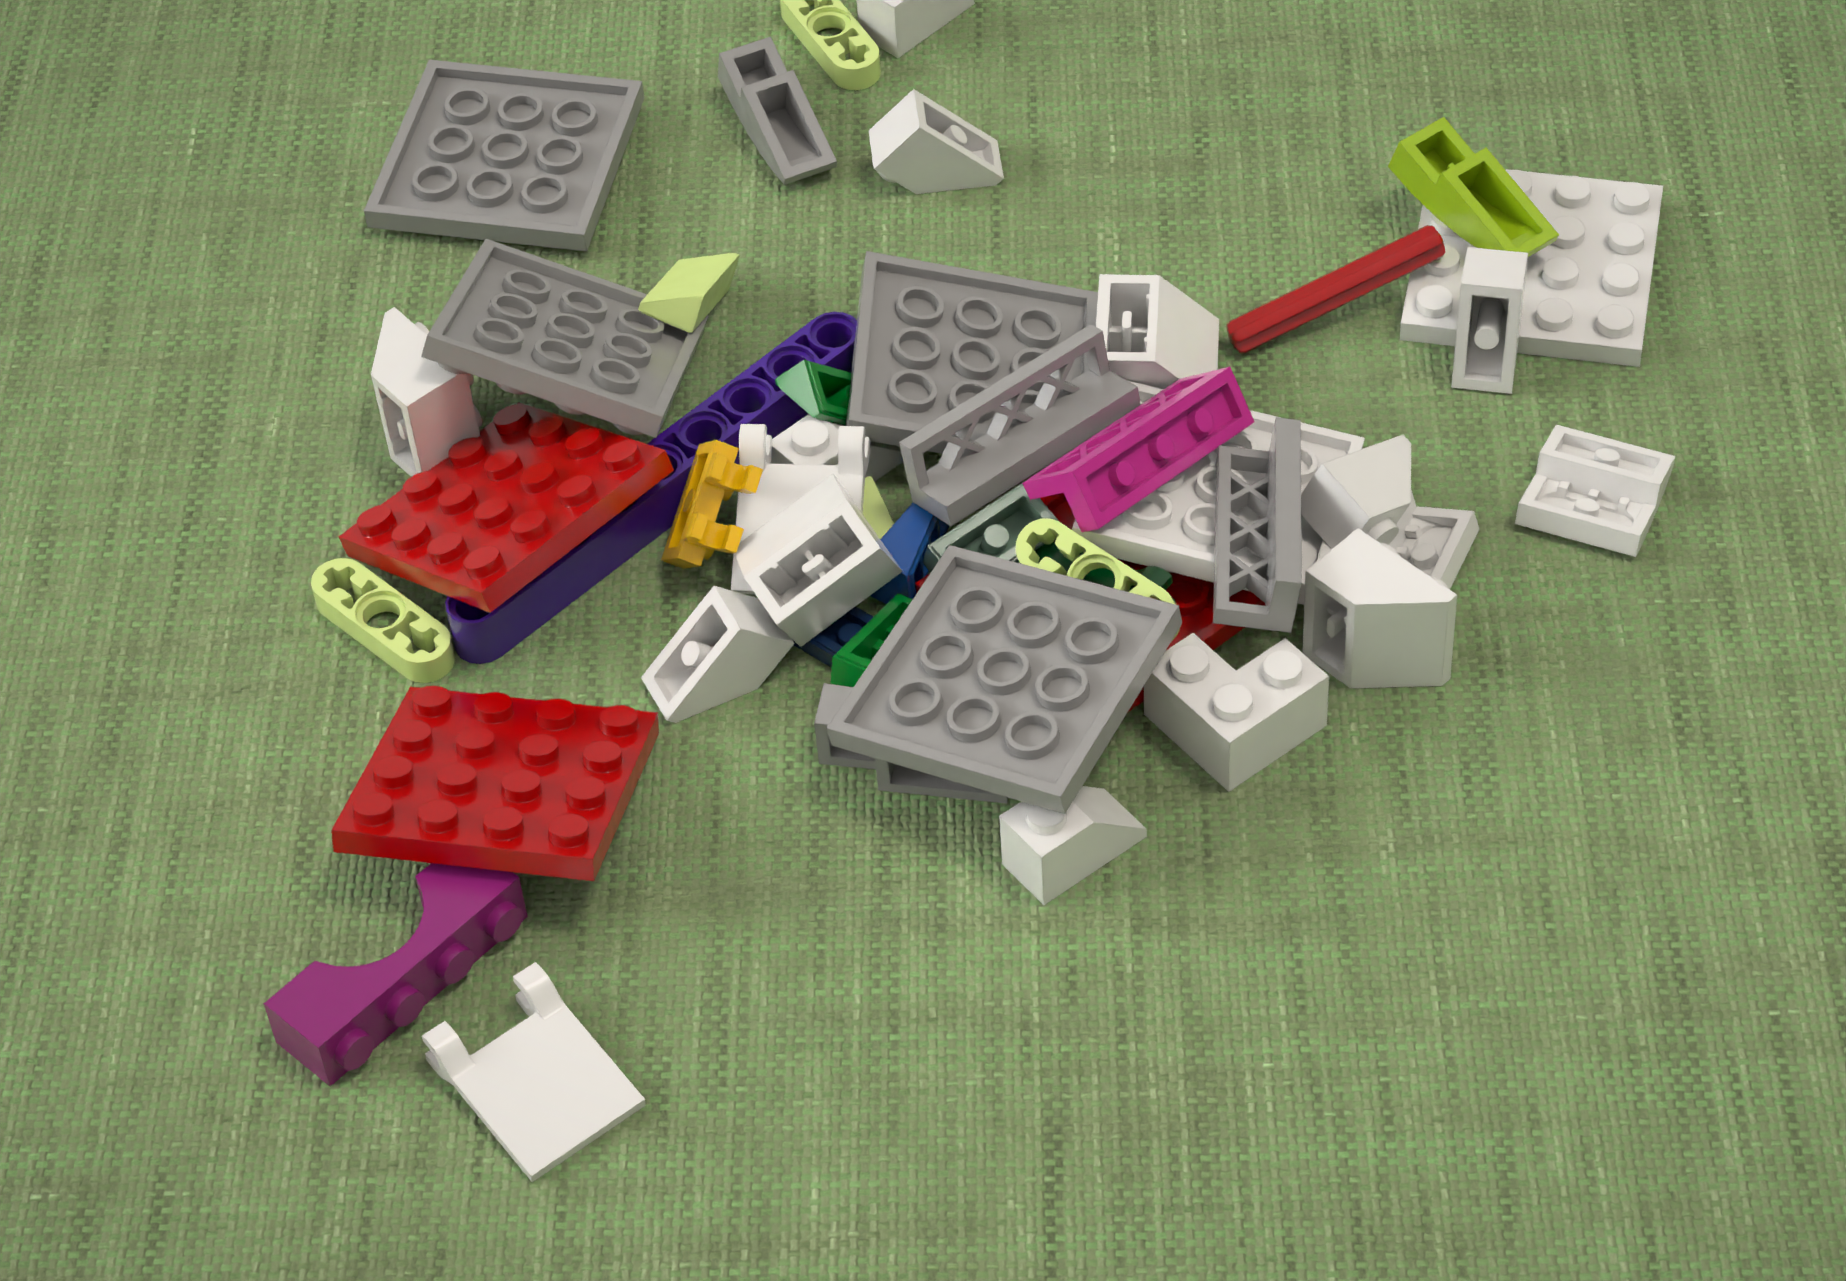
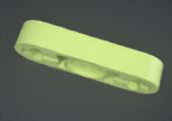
M780 0L782 19L836 85L847 90H862L871 87L879 80L881 66L878 45L840 0ZM814 5V10L810 12L809 6ZM827 28L842 30L840 34L834 36H821L817 34L818 31ZM850 53V59L846 60L845 55Z
M1048 518L1032 521L1018 535L1015 549L1021 564L1081 580L1094 569L1106 568L1115 575L1113 588L1176 604L1166 590L1059 521ZM1056 539L1055 545L1064 557L1073 562L1068 573L1062 565L1049 557H1044L1039 562L1040 557L1034 551L1035 546L1040 541L1050 545Z
M337 558L329 560L315 570L311 578V587L319 612L407 679L418 683H429L443 678L451 671L455 663V653L450 632L445 625L353 559ZM350 588L353 589L354 597L356 600L355 604L353 602L352 595L346 592V590H349ZM381 612H393L399 615L396 622L388 627L373 628L366 624L372 616ZM411 635L414 645L421 649L414 653L411 640L409 639Z

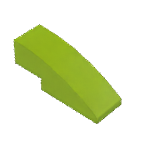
M1445 117L1438 119L1398 143L1388 168L1436 218L1476 248L1528 253V257L1557 240L1558 232L1487 147L1474 153Z

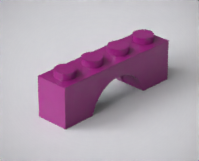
M429 864L415 876L423 905L421 921L415 933L400 949L379 961L360 966H334L314 961L263 1003L276 1043L330 1087L348 1071L362 1066L379 1044L399 1027L407 1026L413 1022L429 1001L449 984H455L463 979L470 971L472 965L498 942L508 940L515 934L521 923L528 917L520 879L516 874L506 871Z

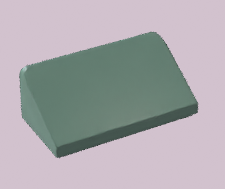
M1020 484L928 545L922 563L932 572L949 545L1018 563L1019 560L1015 548L1018 535L1022 529L1038 519L1048 518L1056 521L1058 519L1040 498L1030 500L1023 484ZM1040 541L1035 546L1034 551L1043 546L1044 543Z

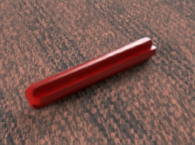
M1426 225L1230 320L1226 325L1230 342L1239 353L1251 351L1442 258L1446 253L1444 241L1434 226Z

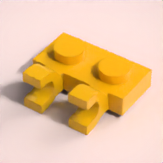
M718 440L699 444L661 561L685 569L701 566L703 559L708 560L715 550L725 553H736L744 529L735 525L716 523L722 500L728 501L734 491L745 494L756 493L763 469L753 465L743 466L734 463L739 448Z

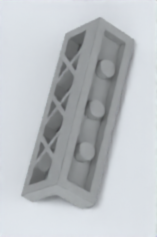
M1092 324L1088 325L900 441L899 445L912 502L949 526H952L1141 405L1138 386L1110 371L1103 331ZM1086 353L1089 370L1070 382L1065 381L1074 360ZM1039 381L1044 382L1034 404L1023 411L1018 410L1027 389ZM990 411H995L996 414L987 433L975 441L971 440V435L979 419ZM942 441L948 442L939 463L926 470L923 453Z
M1276 417L1269 451L1219 445L1216 459L1213 623L1291 633L1302 585L1301 420ZM1231 469L1265 473L1266 477L1249 485L1234 474ZM1248 506L1263 519L1249 526L1236 516L1234 512ZM1247 546L1263 560L1249 567L1234 556L1233 553ZM1247 588L1265 602V606L1229 602V597Z

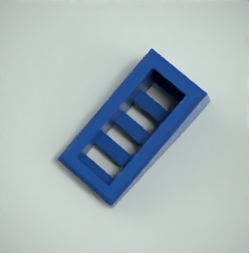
M913 502L880 539L902 569V572L871 594V597L885 604L897 594L913 599L916 595L915 583L930 572L922 563L927 546L945 535L949 525Z

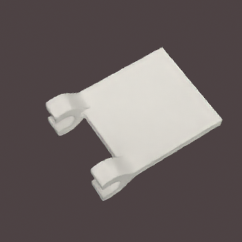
M741 424L739 432L740 465H753L763 469L756 493L745 494L738 492L736 526L744 529L740 542L831 474L838 478L863 514L865 476L870 456V439L865 437V427L839 426L837 465L770 464L772 437L771 435H766V425ZM733 553L731 591L742 594H755L745 580Z
M536 962L513 976L514 983L521 990L515 994L516 1001L529 1017L474 1054H468L462 1041L446 1021L422 1035L423 1042L430 1049V1051L425 1053L428 1063L442 1079L455 1087L531 1182H534L646 1106L645 1098L569 1010L548 975Z

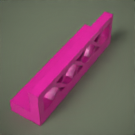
M1230 366L1181 378L1022 484L1030 500L1064 493L1081 532L1097 530L1255 421Z

